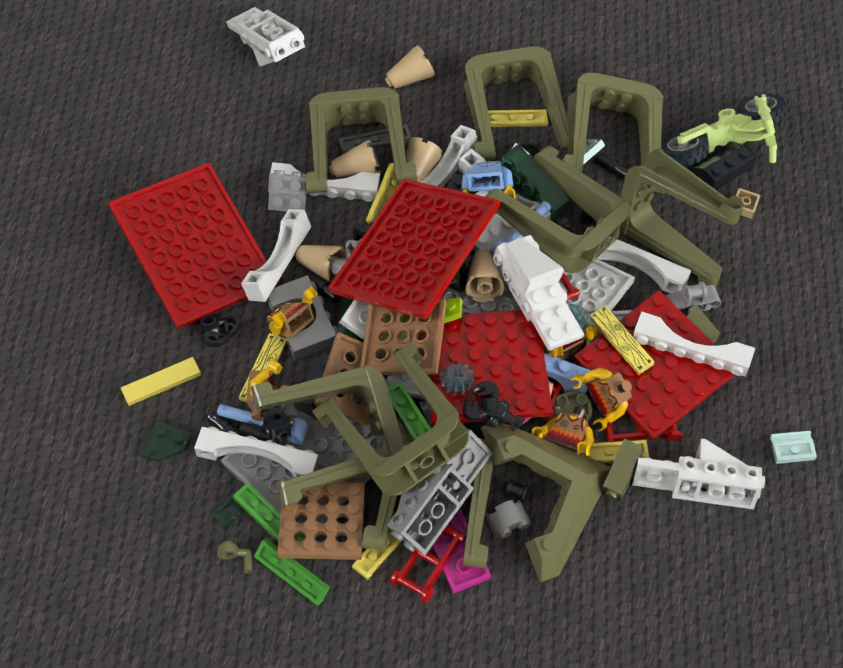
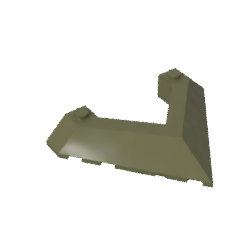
M498 422L496 427L488 425L481 427L488 448L493 452L491 456L495 466L514 460L519 464L523 463L530 467L532 471L543 477L551 478L556 481L555 483L562 486L559 493L560 497L554 506L550 516L551 520L543 536L525 543L539 582L559 576L603 491V485L611 467L523 430L516 429L511 431L508 424Z

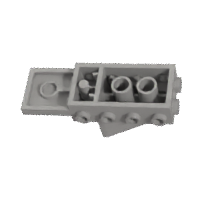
M467 429L469 441L466 448L414 487L402 493L398 511L387 524L393 531L391 535L399 541L403 540L405 542L403 545L411 552L416 550L426 555L474 489L470 484L493 454L469 429Z

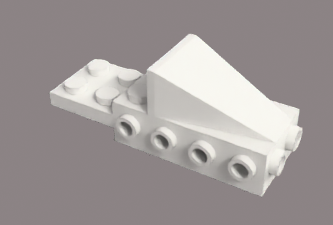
M254 7L226 21L228 28L239 34L243 43L253 49L260 67L277 62L305 47L303 42L304 36L299 28L269 10L263 12Z
M531 235L521 236L512 242L499 244L492 259L527 321H532L548 351L583 338L584 333L566 304V291L558 283L564 272L563 267L539 250L538 243L533 240Z
M701 439L696 457L680 456L678 463L669 460L660 461L647 457H638L632 485L673 491L672 498L754 509L757 499L760 498L761 489L764 488L765 476H762L761 467L748 466L708 440Z

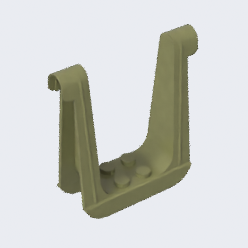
M525 47L473 56L467 61L465 65L467 79L463 86L479 141L475 143L474 148L475 152L483 157L485 161L496 160L484 93V86L493 83L498 85L506 81L533 80L540 91L560 148H568V120L549 51L541 47Z
M586 73L577 80L576 92L567 98L568 154L564 156V162L582 173L589 108L591 105L600 109L615 110L619 113H630L637 119L641 164L645 166L649 153L655 149H661L663 104L661 92L656 87L647 83L599 73ZM656 187L653 188V192L665 194L662 190Z
M378 87L318 94L311 99L309 105L314 172L306 174L307 194L328 192L327 134L335 126L376 122L384 124L388 130L397 185L403 179L417 181L415 163H406L399 94L395 90Z
M546 146L533 157L534 166L597 221L596 227L591 226L585 235H576L499 189H493L484 197L498 199L500 207L496 213L524 237L531 235L533 240L538 243L539 249L562 266L564 272L571 274L580 273L617 240L620 235L619 227L629 216L631 206L628 200H624L557 158L558 150L551 146Z
M655 149L649 153L645 166H633L626 173L621 198L628 200L631 212L627 219L621 223L620 231L623 235L629 236L674 263L691 270L692 273L698 276V283L703 281L706 286L714 285L717 287L722 273L721 266L653 211L650 203L654 197L653 188L656 187L730 225L738 223L744 203L735 195L731 196L730 199L726 198L664 153L662 149Z
M412 341L393 353V355L436 415L437 422L430 430L419 434L416 440L402 446L399 452L391 457L379 456L331 398L312 410L324 428L334 424L383 494L390 496L400 495L414 487L459 455L466 448L469 441V432L460 422L458 411H456L418 365L422 362V356Z
M366 365L273 390L269 382H263L250 387L257 410L349 392L358 393L367 403L365 412L367 417H371L373 424L370 425L373 437L376 436L378 443L377 451L375 452L381 457H391L399 452L403 446L402 435L386 381L382 373L372 366ZM354 458L280 482L277 486L283 506H289L301 500L302 491L368 475L369 473L360 460Z
M405 428L400 430L403 446L413 442ZM479 438L488 447L486 440ZM492 456L474 478L463 559L464 566L486 569L488 559V547L481 545L480 539L493 473L494 461ZM382 494L376 526L368 525L365 527L362 548L385 551L391 531L387 524L396 513L400 495L390 496Z

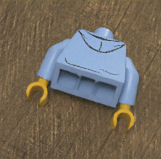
M501 161L475 163L470 170L463 174L461 186L463 192L506 188L504 193L516 199L515 190L512 188V173L508 168L501 166Z

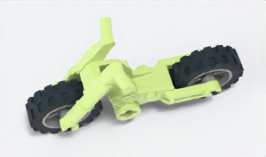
M761 93V95L756 94L752 97H747L745 101L742 100L740 105H738V115L735 114L734 109L721 110L718 122L711 125L704 123L691 130L684 131V133L677 132L675 135H669L667 139L662 140L661 149L682 166H689L695 162H700L701 159H705L706 155L713 152L718 145L725 146L730 141L743 144L746 141H759L765 138L766 144L769 147V162L775 163L777 143L773 123H779V120H783L787 114L784 97H780L779 94L774 95V93Z

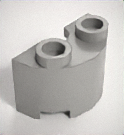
M513 500L504 502L495 507L496 512L486 514L485 520L495 539L500 536L501 538H506L512 534L511 530L515 528L524 530L531 525V520L520 500L516 503Z

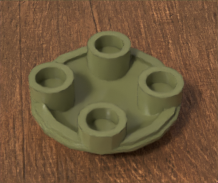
M577 391L565 392L559 395L554 403V417H558L561 412L571 415L573 408L577 406L585 410L582 419L589 422L593 410L591 402L583 393Z

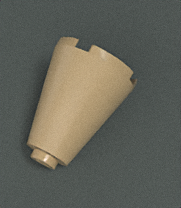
M418 45L386 73L387 78H385V81L389 87L393 86L396 89L434 76L435 73L429 60L425 58V53Z
M413 137L408 143L406 163H415L417 182H420L441 159L442 150L430 141L424 143L422 142L423 138Z
M366 140L332 160V165H329L332 176L347 178L360 172L381 174V170L377 171L376 169L379 166L374 147L371 148L369 146L372 143L371 140Z
M302 245L296 251L298 263L329 282H332L336 277L331 270L333 261L346 258V249L342 246Z
M484 249L478 250L473 254L465 288L467 295L472 296L473 300L491 302L495 300L494 297L503 294L504 281L492 259L491 252Z

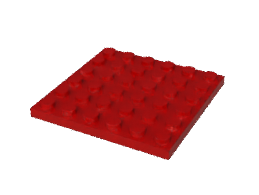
M660 290L619 320L633 336L642 311L660 317L666 326L683 339L701 345L716 346ZM603 334L580 350L573 358L581 367L591 371L603 368L611 371V373L619 372L624 380H628L631 383L632 389L630 392L632 397L627 400L628 406L625 412L653 441L735 376L730 371L715 369L711 365L697 363L687 357H678L674 353L660 351L647 344H640V346L654 360V365L638 375Z
M522 310L462 314V318L444 323L438 375L427 376L458 411L461 423L484 422L489 419L487 417L479 421H470L465 418L462 412L463 403L468 396L472 397L470 405H473V400L475 399L478 403L479 411L482 410L481 400L484 398L477 397V395L483 391H479L475 395L472 394L475 386L484 381L493 382L497 385L499 401L505 399V401L511 404L508 410L514 417L520 415L523 418L553 416L542 338L532 321H527ZM422 333V337L425 339L427 333ZM430 408L432 426H435L437 417Z

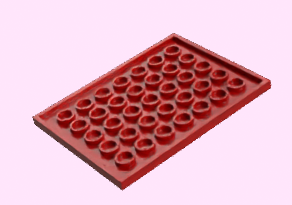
M210 163L108 202V207L176 329L248 299L241 283L249 271L261 268L267 260Z
M403 179L329 285V292L426 320L500 207L499 200Z

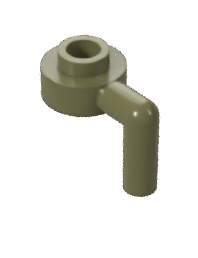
M231 541L222 542L217 547L218 558L233 559L237 556L243 557L244 573H252V552L250 549L238 548Z

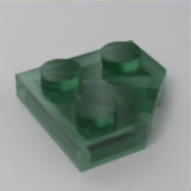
M156 420L139 454L143 458L159 463L168 457L184 453L193 437V433Z

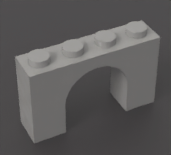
M307 275L275 287L267 298L272 312L285 303H302L305 297L303 293L310 286L317 292L315 282H311ZM316 295L312 299L313 302L310 306L316 316L314 323L307 329L298 332L292 338L286 337L294 360L333 346L338 330L336 326L332 327L330 313L324 310L323 307L325 305L321 296Z

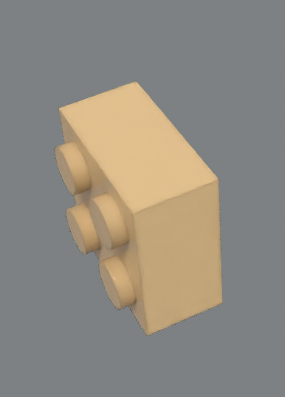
M739 188L736 196L744 203L741 215L752 219L761 195Z

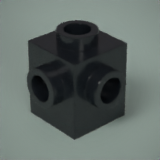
M281 406L262 413L263 431L266 436L271 438L273 443L292 436V419L289 415L286 416Z

